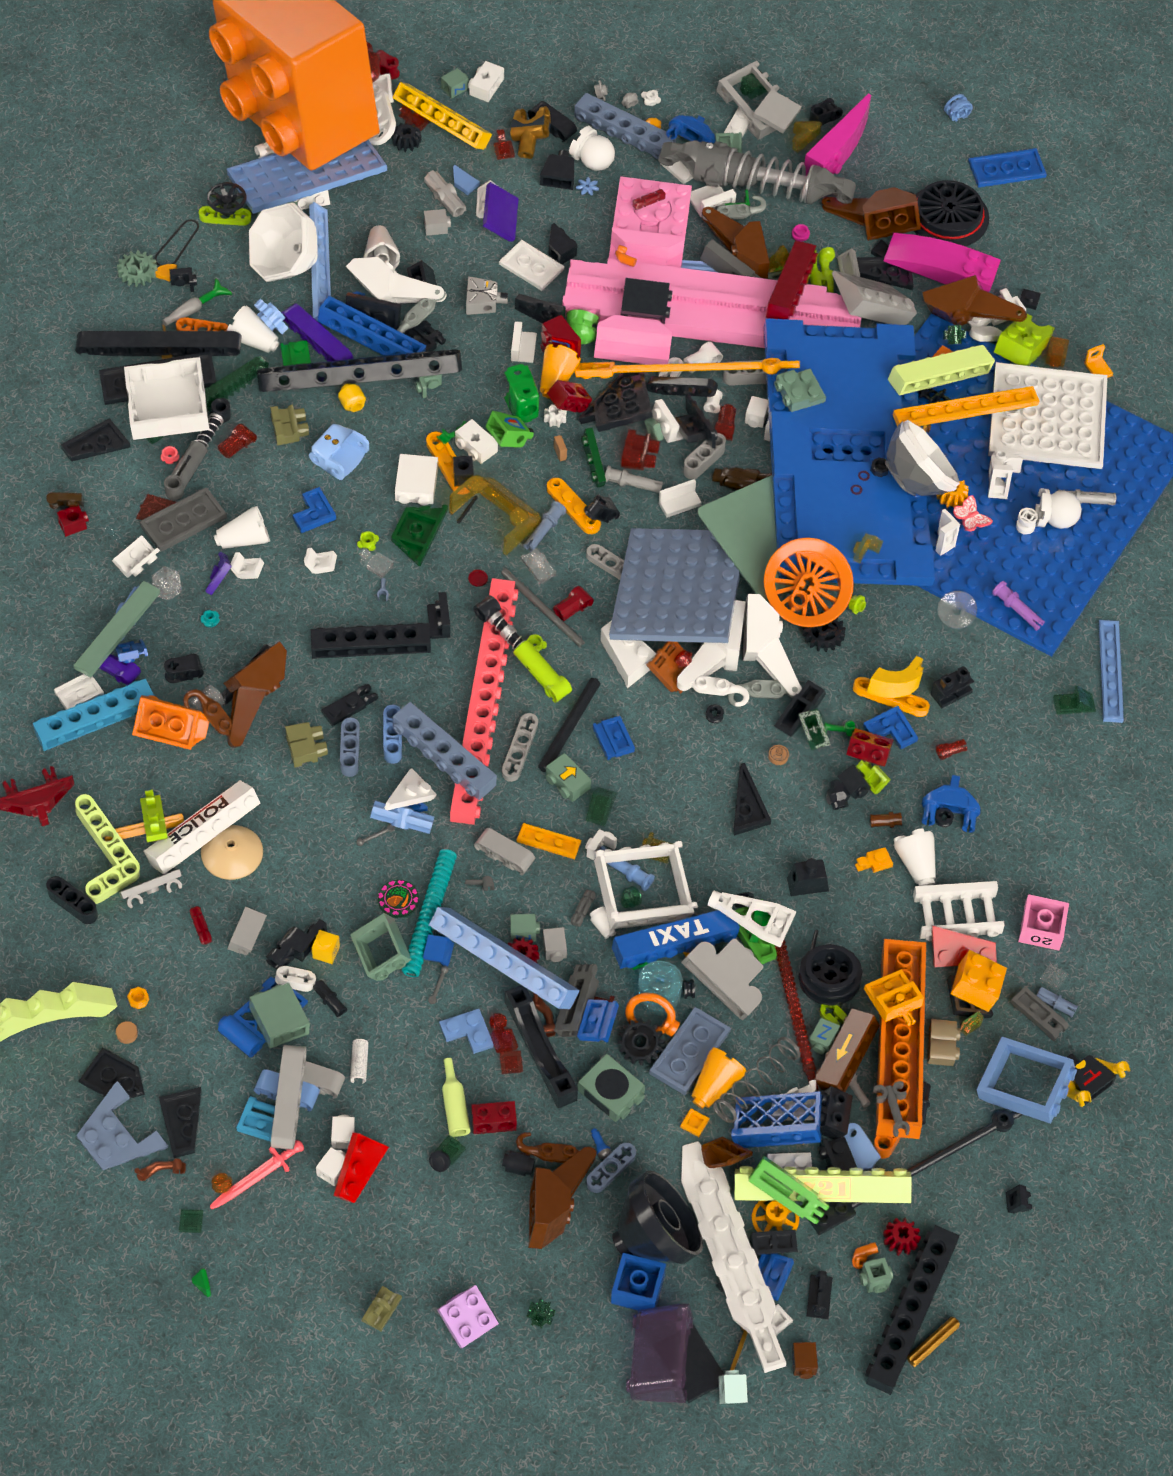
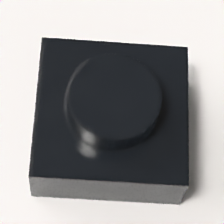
M1023 289L1020 301L1024 307L1036 310L1041 293Z

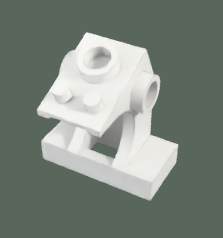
M995 450L991 456L989 466L988 498L1007 499L1012 472L1020 473L1023 457L1004 450Z

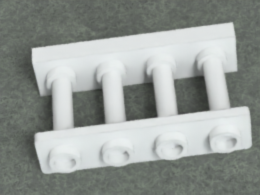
M997 881L915 886L913 893L914 902L922 904L926 926L921 928L920 939L926 938V940L932 941L931 925H934L931 909L932 901H940L943 903L946 925H935L937 927L974 937L979 935L995 937L1002 934L1004 921L996 922L992 898L996 897L998 891ZM981 898L984 901L987 922L975 923L972 899ZM961 899L963 901L966 924L954 923L952 900Z

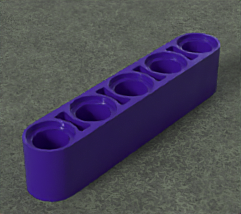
M297 303L281 312L285 317L283 322L285 321L288 327L295 333L300 334V338L310 343L319 355L322 354L325 357L326 361L353 359L350 350Z

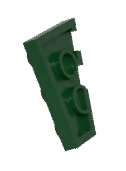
M593 427L587 428L583 436H581V442L586 454L587 464L591 469L592 483L595 482L597 488L603 487L606 483V478Z

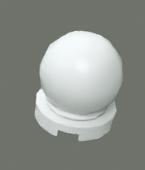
M584 127L580 130L579 133L581 135L577 141H572L569 154L575 160L581 159L582 163L591 170H605L614 161V146L608 138L597 135V131L592 127Z
M1039 489L1038 496H1041L1040 504H1036L1035 511L1038 514L1036 527H1045L1048 522L1055 528L1063 529L1077 523L1082 509L1080 500L1073 493L1057 491L1051 495L1049 489Z

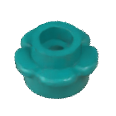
M207 610L201 615L200 620L206 627H214L220 621L219 613Z

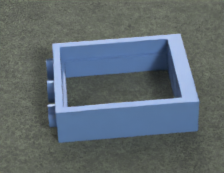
M1001 1037L978 1085V1097L985 1102L1051 1124L1053 1118L1057 1116V1113L1059 1114L1060 1102L1066 1098L1069 1090L1068 1085L1070 1081H1074L1077 1069H1075L1073 1059ZM1010 1053L1061 1069L1045 1106L994 1089Z

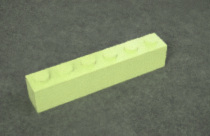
M984 345L972 346L967 349L896 365L892 368L888 381L900 396L988 374L995 360Z

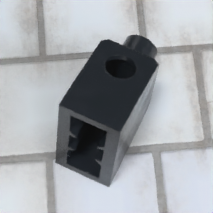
M560 150L558 155L550 154L540 173L541 186L574 190V158L568 157L569 153L567 151Z
M810 858L804 862L794 863L787 877L791 896L829 892L823 860Z

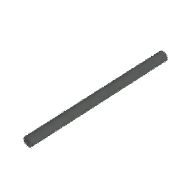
M507 568L501 571V574L507 580L515 581V587L578 647H581V644H585L583 639Z

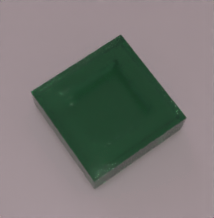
M181 1209L179 1232L202 1233L203 1210Z

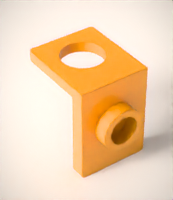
M1102 344L1089 349L1084 364L1090 373L1108 375L1107 378L1113 376L1112 370L1102 358L1105 345ZM1099 351L1095 356L1091 357L1094 352Z

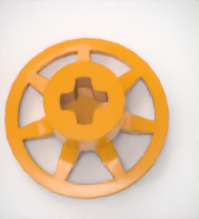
M759 1201L755 1205L752 1212V1223L757 1232L763 1231L758 1227L756 1221H767L768 1224L764 1232L770 1231L773 1226L776 1227L777 1231H780L783 1224L792 1226V1230H797L799 1216L795 1214V1223L788 1220L787 1215L792 1211L778 1201H772L768 1205L764 1204L766 1201ZM761 1206L765 1210V1215L756 1217V1212Z

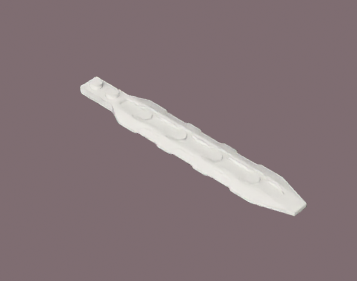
M698 1141L682 1146L681 1183L687 1199L694 1209L699 1223V1231L702 1239L706 1241L713 1260L712 1265L716 1276L719 1277L726 1294V1303L732 1319L750 1334L764 1373L785 1367L786 1361L772 1327L776 1305L769 1287L765 1285L758 1266L759 1261L748 1241L743 1228L744 1222L740 1212H737L731 1197L730 1186L723 1168H708L704 1164L701 1144Z

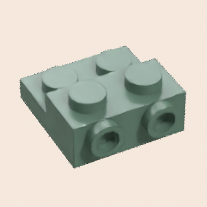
M811 369L798 373L795 370H791L777 375L774 382L777 392L781 393L784 405L788 406L791 412L826 401V396Z

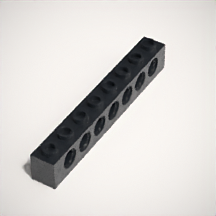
M937 1225L934 1226L932 1232L928 1230L923 1241L926 1247L924 1250H919L915 1259L918 1265L916 1269L911 1268L907 1280L910 1281L908 1288L903 1286L898 1299L902 1300L900 1306L895 1305L890 1318L893 1319L891 1326L886 1325L882 1334L885 1340L882 1345H877L873 1354L876 1360L874 1364L869 1363L865 1372V1376L868 1377L867 1385L887 1394H892L960 1235ZM936 1249L940 1251L941 1254L935 1255L931 1252V1250ZM923 1268H929L933 1273H926L923 1271ZM915 1287H922L924 1292L916 1291ZM906 1306H914L916 1311H909ZM903 1324L908 1330H901L898 1328V1325ZM889 1344H897L900 1349L894 1350ZM881 1363H888L891 1368L884 1369Z

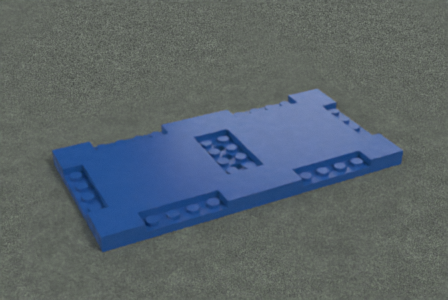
M766 319L764 324L765 359L778 358L781 361H800V368L780 369L776 374L766 373L777 550L795 539H820L833 545L844 555L852 571L853 583L932 586L935 580L933 547L930 545L926 496H913L904 491L890 471L883 477L874 476L870 471L874 459L880 457L887 460L888 447L897 428L892 415L893 411L918 406L917 391L899 396L888 381L894 366L915 361L916 351L913 325L876 324L875 328L803 325V320ZM811 369L826 396V401L791 412L788 406L784 405L781 393L777 392L774 382L778 374L795 370L798 373ZM830 449L833 453L827 454L823 450ZM847 449L851 454H844L842 450ZM866 450L870 455H864L861 451ZM795 555L788 557L799 570ZM802 558V562L806 571L807 560ZM784 561L780 564V567L793 573ZM811 563V570H810V572H812V570H813V568H814V566H815L813 563ZM818 567L815 575L822 570L820 567ZM826 571L818 579L831 576L832 574ZM779 573L780 579L792 580L786 577L785 575ZM837 579L827 581V582L838 583Z

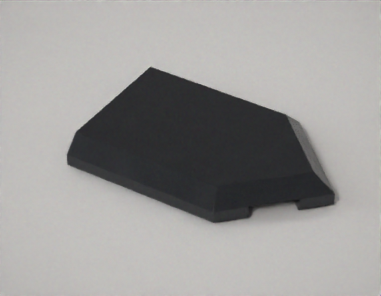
M103 1047L78 1081L104 1097L117 1081L129 1095V1098L145 1095L139 1067Z

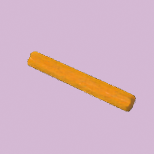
M182 813L164 817L166 829L177 827L184 822ZM144 822L115 829L121 839L146 834ZM109 836L104 837L105 841H111L113 839Z

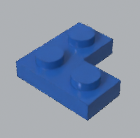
M320 487L302 494L308 509L293 515V520L301 533L336 520V514Z
M899 706L863 723V727L867 732L883 737L891 734L900 750L918 741V736Z

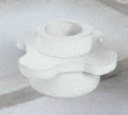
M657 90L641 93L645 105L653 106L661 102Z

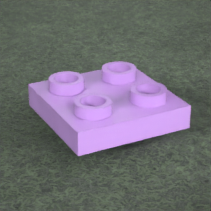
M476 1285L452 1297L445 1305L437 1309L460 1348L465 1347L499 1324Z

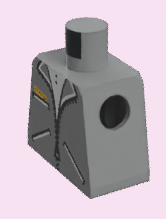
M468 277L467 315L495 313L497 303L508 304V293L497 292L496 281Z

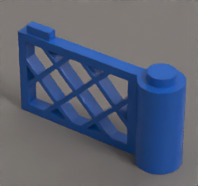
M270 977L262 984L264 988L259 992L272 989L277 984L275 978ZM293 989L303 1008L308 1003V1000ZM248 1001L234 1015L224 1016L220 1019L218 1032L248 1057H253L262 1048L266 1040L263 1034L257 1030L258 1024L255 1018L254 1020H244L241 1017L244 1013H252Z

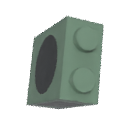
M608 1054L578 1082V1091L614 1122H617L620 1118L625 1119L631 1111L630 1108L634 1104L639 1105L645 1097V1085Z

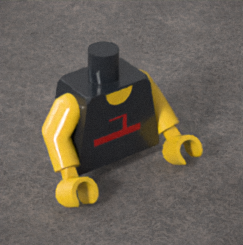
M1072 1053L1067 1058L1073 1059L1077 1073L1075 1074L1074 1081H1070L1068 1085L1067 1096L1079 1102V1106L1083 1107L1112 1086L1117 1077L1116 1074L1120 1078H1124L1126 1076L1124 1071L1130 1072V1067L1126 1061L1116 1064L1094 1058L1091 1055L1086 1056L1080 1061Z

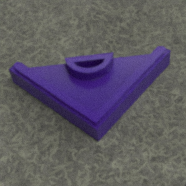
M223 552L218 554L220 558L218 566L214 565L210 576L211 582L205 589L206 593L210 595L214 593L232 567L227 555Z

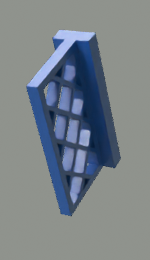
M821 1091L740 1097L746 1104L753 1106L746 1113L736 1103L737 1119L734 1121L731 1137L734 1143L744 1148L821 1143ZM736 1098L740 1104H744L739 1098ZM816 1099V1103L810 1108L804 1105L807 1100ZM787 1101L795 1102L789 1110L782 1106ZM772 1102L774 1104L767 1112L761 1108L765 1103ZM801 1107L806 1112L797 1118L792 1113ZM780 1109L784 1114L776 1120L771 1115ZM758 1110L763 1115L754 1121L750 1116ZM810 1115L815 1119V1123H803ZM788 1117L794 1120L791 1125L781 1124ZM767 1118L773 1122L770 1126H760ZM746 1120L752 1124L748 1128H740V1125Z

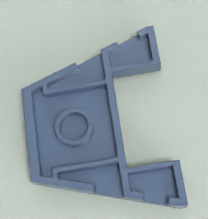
M118 1081L76 1135L77 1139L102 1170L168 1148L167 1143L157 1131L137 1144L112 1112L130 1099Z

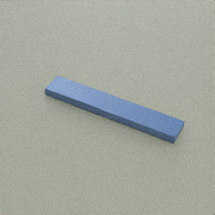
M1099 620L1103 722L1123 723L1119 621Z

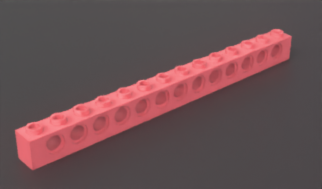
M492 578L489 595L499 602L502 617H505V621L513 626L510 618L515 616L516 605H513V601H517L519 590L515 589V581ZM484 622L462 746L488 767L490 755L487 754V750L492 749L493 743L490 733L495 732L496 726L493 716L498 715L499 704H496V699H500L502 687H499V682L504 680V671L501 669L507 663V654H504L505 649L509 650L510 644L504 640L499 631L495 630L496 627L494 625ZM455 783L450 822L475 825V819L480 818L481 806H478V802L483 801V798L478 800L474 796H470L463 786Z

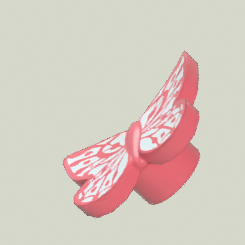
M969 496L962 506H956L953 511L957 519H962V524L967 531H974L976 527H985L993 522L991 518L979 514L974 496Z

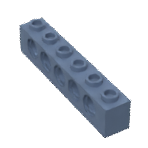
M585 93L575 105L574 117L577 120L586 122L595 129L603 130L609 136H615L625 144L637 147L640 151L648 152L656 159H659L664 142L676 143V139L671 140L672 135L669 138L667 137L666 131L588 93Z
M411 702L393 716V729L395 732L407 738L411 746L421 750L425 758L435 762L439 770L449 774L451 779L456 784L463 786L470 796L480 800L496 786L497 775Z

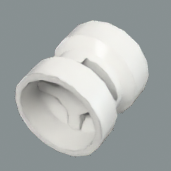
M1032 508L1020 510L1016 523V528L1020 533L1031 534L1034 532L1038 519L1037 512Z

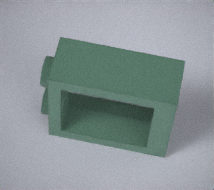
M385 913L350 934L367 976L376 981L386 979L390 973L403 968L406 963L412 960L395 919ZM389 931L398 954L377 967L368 943Z

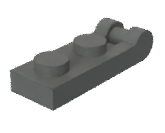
M1026 986L1011 999L1010 1003L1045 1032L1051 1040L1055 1041L1061 1031L1064 1032L1069 1028L1068 1023ZM1051 1021L1055 1023L1054 1027L1049 1024Z

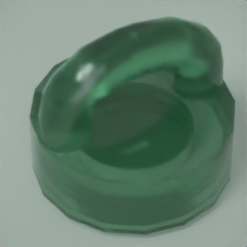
M630 886L624 889L621 897V904L624 908H634L641 904L642 897L636 887Z

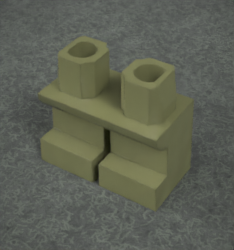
M293 404L289 405L286 409H278V406L270 407L277 446L300 441L299 437L309 435L308 423L297 424V422L306 421L304 408L294 409Z
M309 722L285 726L286 738L294 768L302 766V763L318 762V757L328 755L326 742L316 744L314 740L324 739L321 726L310 727Z

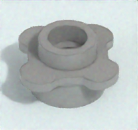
M599 80V84L594 85L595 93L598 99L603 98L606 101L605 95H608L606 85H602L601 80Z

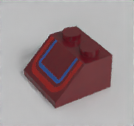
M562 315L542 323L541 349L543 353L546 346L553 344L552 347L555 348L558 345L568 347L577 353V358L580 357L581 339Z

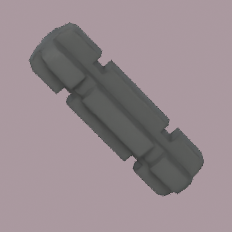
M587 889L583 894L584 897L581 898L575 914L571 918L572 925L580 927L583 923V918L586 917L591 903H593L596 897L594 891Z

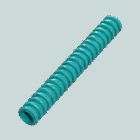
M442 849L439 851L434 872L432 873L427 894L425 895L419 913L420 916L418 917L408 949L412 960L401 969L406 976L418 977L420 975V970L424 963L423 955L428 935L433 934L434 930L429 924L437 908L441 907L447 890L446 887L450 881L457 858L456 853L452 850ZM406 973L415 974L416 976H411Z

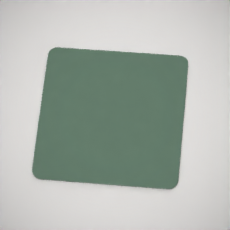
M772 475L705 504L697 511L701 520L756 594H760L765 600H767L764 589L765 569L771 556L777 550ZM778 571L776 572L775 578H779ZM775 583L776 590L793 586Z

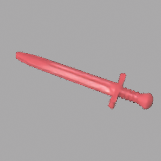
M295 1140L294 1149H286L281 1154H278L274 1148L270 1147L269 1152L274 1156L221 1194L210 1205V1208L214 1209L227 1203L280 1166L284 1168L285 1172H289V1167L284 1161L295 1153L302 1152L304 1150L303 1143Z

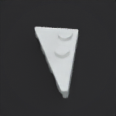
M411 768L390 796L384 808L391 810L431 801L437 794Z

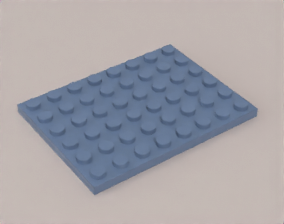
M631 528L609 632L610 640L729 642L740 572L709 530Z

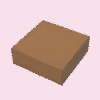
M555 436L554 449L559 461H564L567 459L566 445L562 436Z

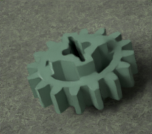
M137 250L136 254L130 251L129 256L123 255L124 260L119 259V264L117 265L118 276L122 278V282L128 281L129 286L132 283H135V287L139 283L145 286L146 281L151 283V278H156V271L158 269L153 255L147 256V252L140 254V251Z

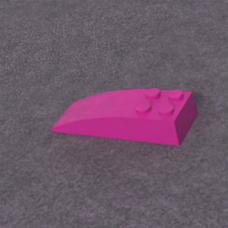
M868 93L806 154L804 163L806 176H808L812 165L826 168L833 175L841 171L842 165L850 157L863 134L868 120L871 94Z
M902 233L893 234L884 258V262L943 284H949L976 275L983 290L987 292L992 287L1001 261L998 258L952 242Z

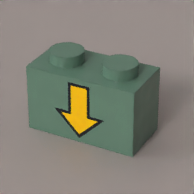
M565 753L546 766L547 781L549 784H555L559 788L563 798H569L573 802L591 789V779Z

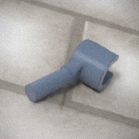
M381 578V588L377 592L378 601L380 600L379 596L382 594L386 595V601L389 599L385 578Z

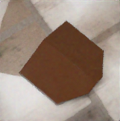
M724 1137L701 1145L703 1161L708 1168L732 1165L753 1156L752 1151Z

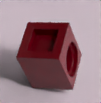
M79 504L78 507H70L57 512L58 522L65 537L87 529L86 522H89L86 512L81 511Z

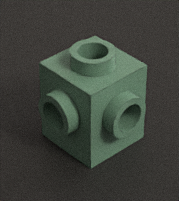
M884 1257L865 1262L859 1278L862 1286H866L868 1293H881L889 1288L891 1279H893V1273Z

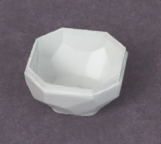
M295 203L262 210L249 230L250 266L266 282L288 279L310 269L316 263L318 256L317 234L313 220Z

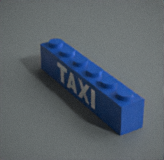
M717 910L614 937L612 950L620 969L625 967L633 968L640 963H652L657 959L663 957L671 958L682 952L690 953L701 942H709L713 946L721 942L728 943L732 939L737 938L740 927L737 922Z

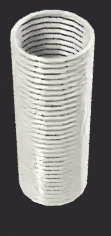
M356 1039L352 1042L350 1081L352 1082L354 1078H362L363 1083H365L368 1041Z

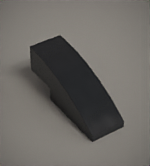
M808 680L799 694L796 693L774 727L792 737L826 695L825 690Z

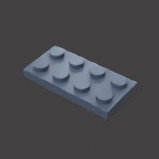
M695 1007L649 1070V1074L681 1094L686 1095L699 1077L709 1051L712 1047L719 1049L729 1035L731 1028Z

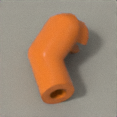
M875 1242L855 1250L852 1264L856 1269H862L869 1255L878 1253Z

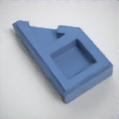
M456 165L453 166L454 186L469 195L480 185V181Z

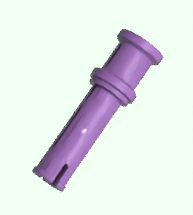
M1005 581L1000 582L992 594L1002 599L1006 607H1012L1036 631L1039 630L1041 627L1035 621L1042 626L1045 621L1019 599V594L1009 589Z

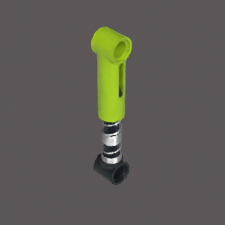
M489 595L473 607L476 616L482 622H489L491 625H494L496 627L495 630L500 632L504 640L513 646V654L541 684L546 695L549 698H553L552 701L554 703H557L572 691L568 680L563 676H559L528 640L523 641L521 639L522 636L519 637L517 634V630L505 621V617H502L500 613L501 606L493 596Z

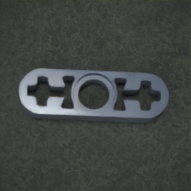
M630 1143L620 1144L587 1176V1188L593 1193L602 1192L635 1160V1147ZM622 1150L625 1152L630 1150V1157L624 1156L620 1163L618 1159L622 1157ZM607 1164H615L618 1169L614 1173H609L606 1171L605 1166ZM602 1172L604 1177H602L600 1180V1186L598 1184H595L593 1186L592 1179L598 1180L601 1177Z

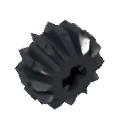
M407 122L405 125L400 123L399 126L395 127L391 139L393 146H397L398 151L404 148L406 153L407 149L413 152L414 147H419L422 136L420 129L415 124L409 125Z

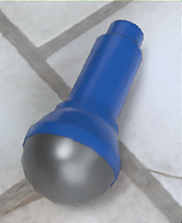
M596 1128L592 1129V1138L597 1146L596 1154L600 1159H605L611 1154V1148L604 1143L600 1132Z

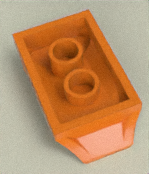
M142 695L132 735L191 750L196 743L206 738L209 721L199 710L186 709L185 706L159 700L153 695Z

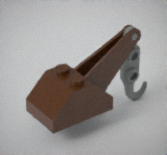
M753 196V199L761 203L760 206L754 207L747 206L746 204L722 205L716 210L712 207H704L702 209V220L711 228L731 254L754 270L755 274L759 277L768 279L770 262L760 221L749 222L746 226L734 221V219H744L752 214L764 211L766 208L765 199L760 196Z

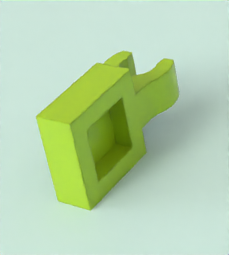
M863 760L857 764V768L865 775L864 778L872 787L870 790L874 794L880 793L891 780L879 766H872L870 762H864Z

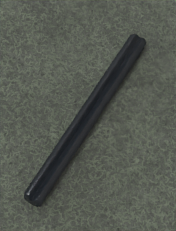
M590 678L539 763L538 768L542 772H546V766L557 759L598 690L600 682L597 678Z

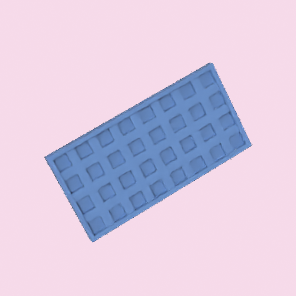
M367 140L313 171L307 169L291 154L283 157L275 153L227 168V175L233 183L240 185L245 190L247 196L246 204L254 214L341 185L362 180L372 175H378L387 171V165L371 142Z

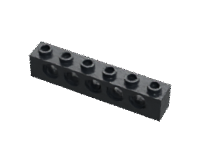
M429 623L310 629L312 659L431 653Z

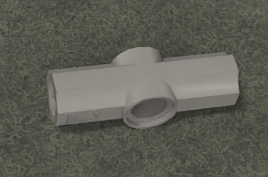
M432 170L428 172L424 177V182L432 190L434 198L438 199L440 205L443 204L453 217L462 215L466 211V206L457 196L454 186L451 183L447 184L437 171Z

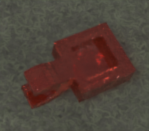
M405 105L399 109L402 112L399 114V117L406 120L405 124L407 122L409 125L415 124L420 131L430 123V120L417 112L412 114Z
M504 129L496 130L498 142L494 143V150L497 160L515 158L511 140L506 141Z

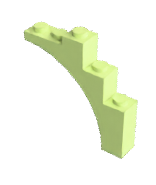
M72 982L60 993L39 990L27 1001L6 998L0 1003V1042L27 1028L58 1019L107 1016L117 1007L113 990L107 987Z

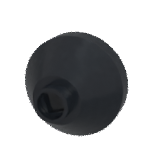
M646 1171L630 1183L618 1221V1231L612 1234L614 1245L621 1255L626 1253L654 1261L685 1264L699 1255L703 1250V1239L698 1223L690 1207L677 1189L665 1177L655 1171Z

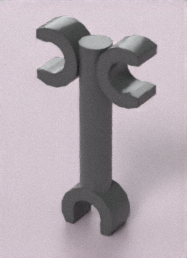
M902 1081L894 1083L893 1086L884 1087L883 1085H876L873 1088V1093L883 1094L882 1096H877L876 1103H883L886 1099L888 1100L895 1123L893 1126V1135L895 1137H898L899 1128L904 1129L906 1135H909L910 1131L909 1124L902 1119L897 1099L903 1100L907 1095L906 1091H897V1089L903 1088L904 1083Z

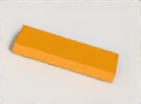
M526 823L522 824L517 837L518 843L572 859L576 858L581 845V840Z

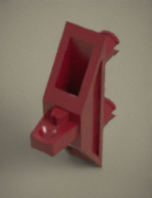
M50 766L51 775L48 774L45 768L42 770L46 784L18 792L14 779H11V788L5 780L2 785L7 796L0 798V810L33 816V818L38 817L41 826L49 825L47 813H50L54 806L75 785L73 775L58 780L55 768Z

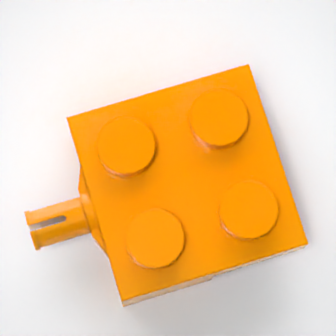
M902 969L864 986L865 992L885 1022L896 1017H903L908 1026L916 1022L910 1012L922 1007L924 997L914 981L910 982Z

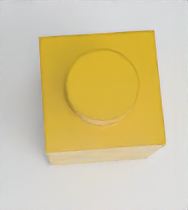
M319 930L312 946L313 958L333 964L340 948L339 936Z

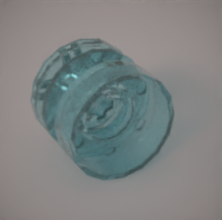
M666 961L650 962L639 973L637 994L655 993L661 995L672 1004L675 1010L680 1003L683 981L681 972L675 965ZM652 1001L639 1003L644 1011L652 1015L661 1016L667 1014L665 1009L658 1003Z

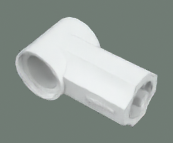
M707 342L701 346L698 352L684 358L683 363H719L723 359V355L712 342Z

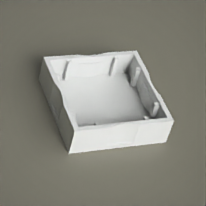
M200 357L174 360L162 364L124 367L133 440L209 430Z

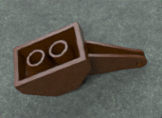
M895 187L876 191L870 198H853L850 204L841 203L835 197H825L822 199L824 211L865 226L868 241L892 236L894 233H906L921 229L916 195Z
M976 275L922 292L924 301L932 314L958 326L967 324L969 321H972L973 317L1023 322L1027 318V313L1023 307L984 291Z

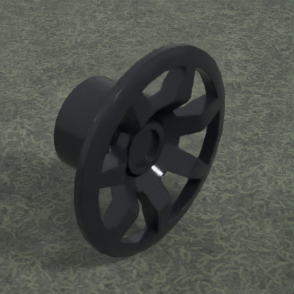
M232 182L216 184L207 193L208 205L213 210L226 216L232 215L241 209L247 199L245 190L240 185ZM223 186H232V187L230 188L229 192H226V190H225V188H224ZM220 187L221 195L213 191ZM236 188L239 189V190L242 192V193H236L235 195H233L234 192H235V190H236ZM210 196L216 198L217 200L211 202ZM243 198L240 204L236 201L237 199Z

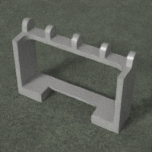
M755 61L719 80L716 91L726 103L734 100L750 120L748 130L759 140L776 131V129L767 124L764 125L760 120L753 117L754 112L732 87L751 77L753 73L768 92L771 89L776 92L779 90L777 84L772 86L767 81L769 77L767 72L762 74L757 69L760 64L758 61Z

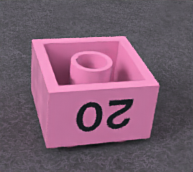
M1028 895L1024 906L1018 942L1060 950L1064 938L1069 903Z

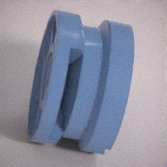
M963 94L952 97L944 107L947 115L950 116L952 121L955 120L956 122L958 118H966L973 109L972 104L967 101Z

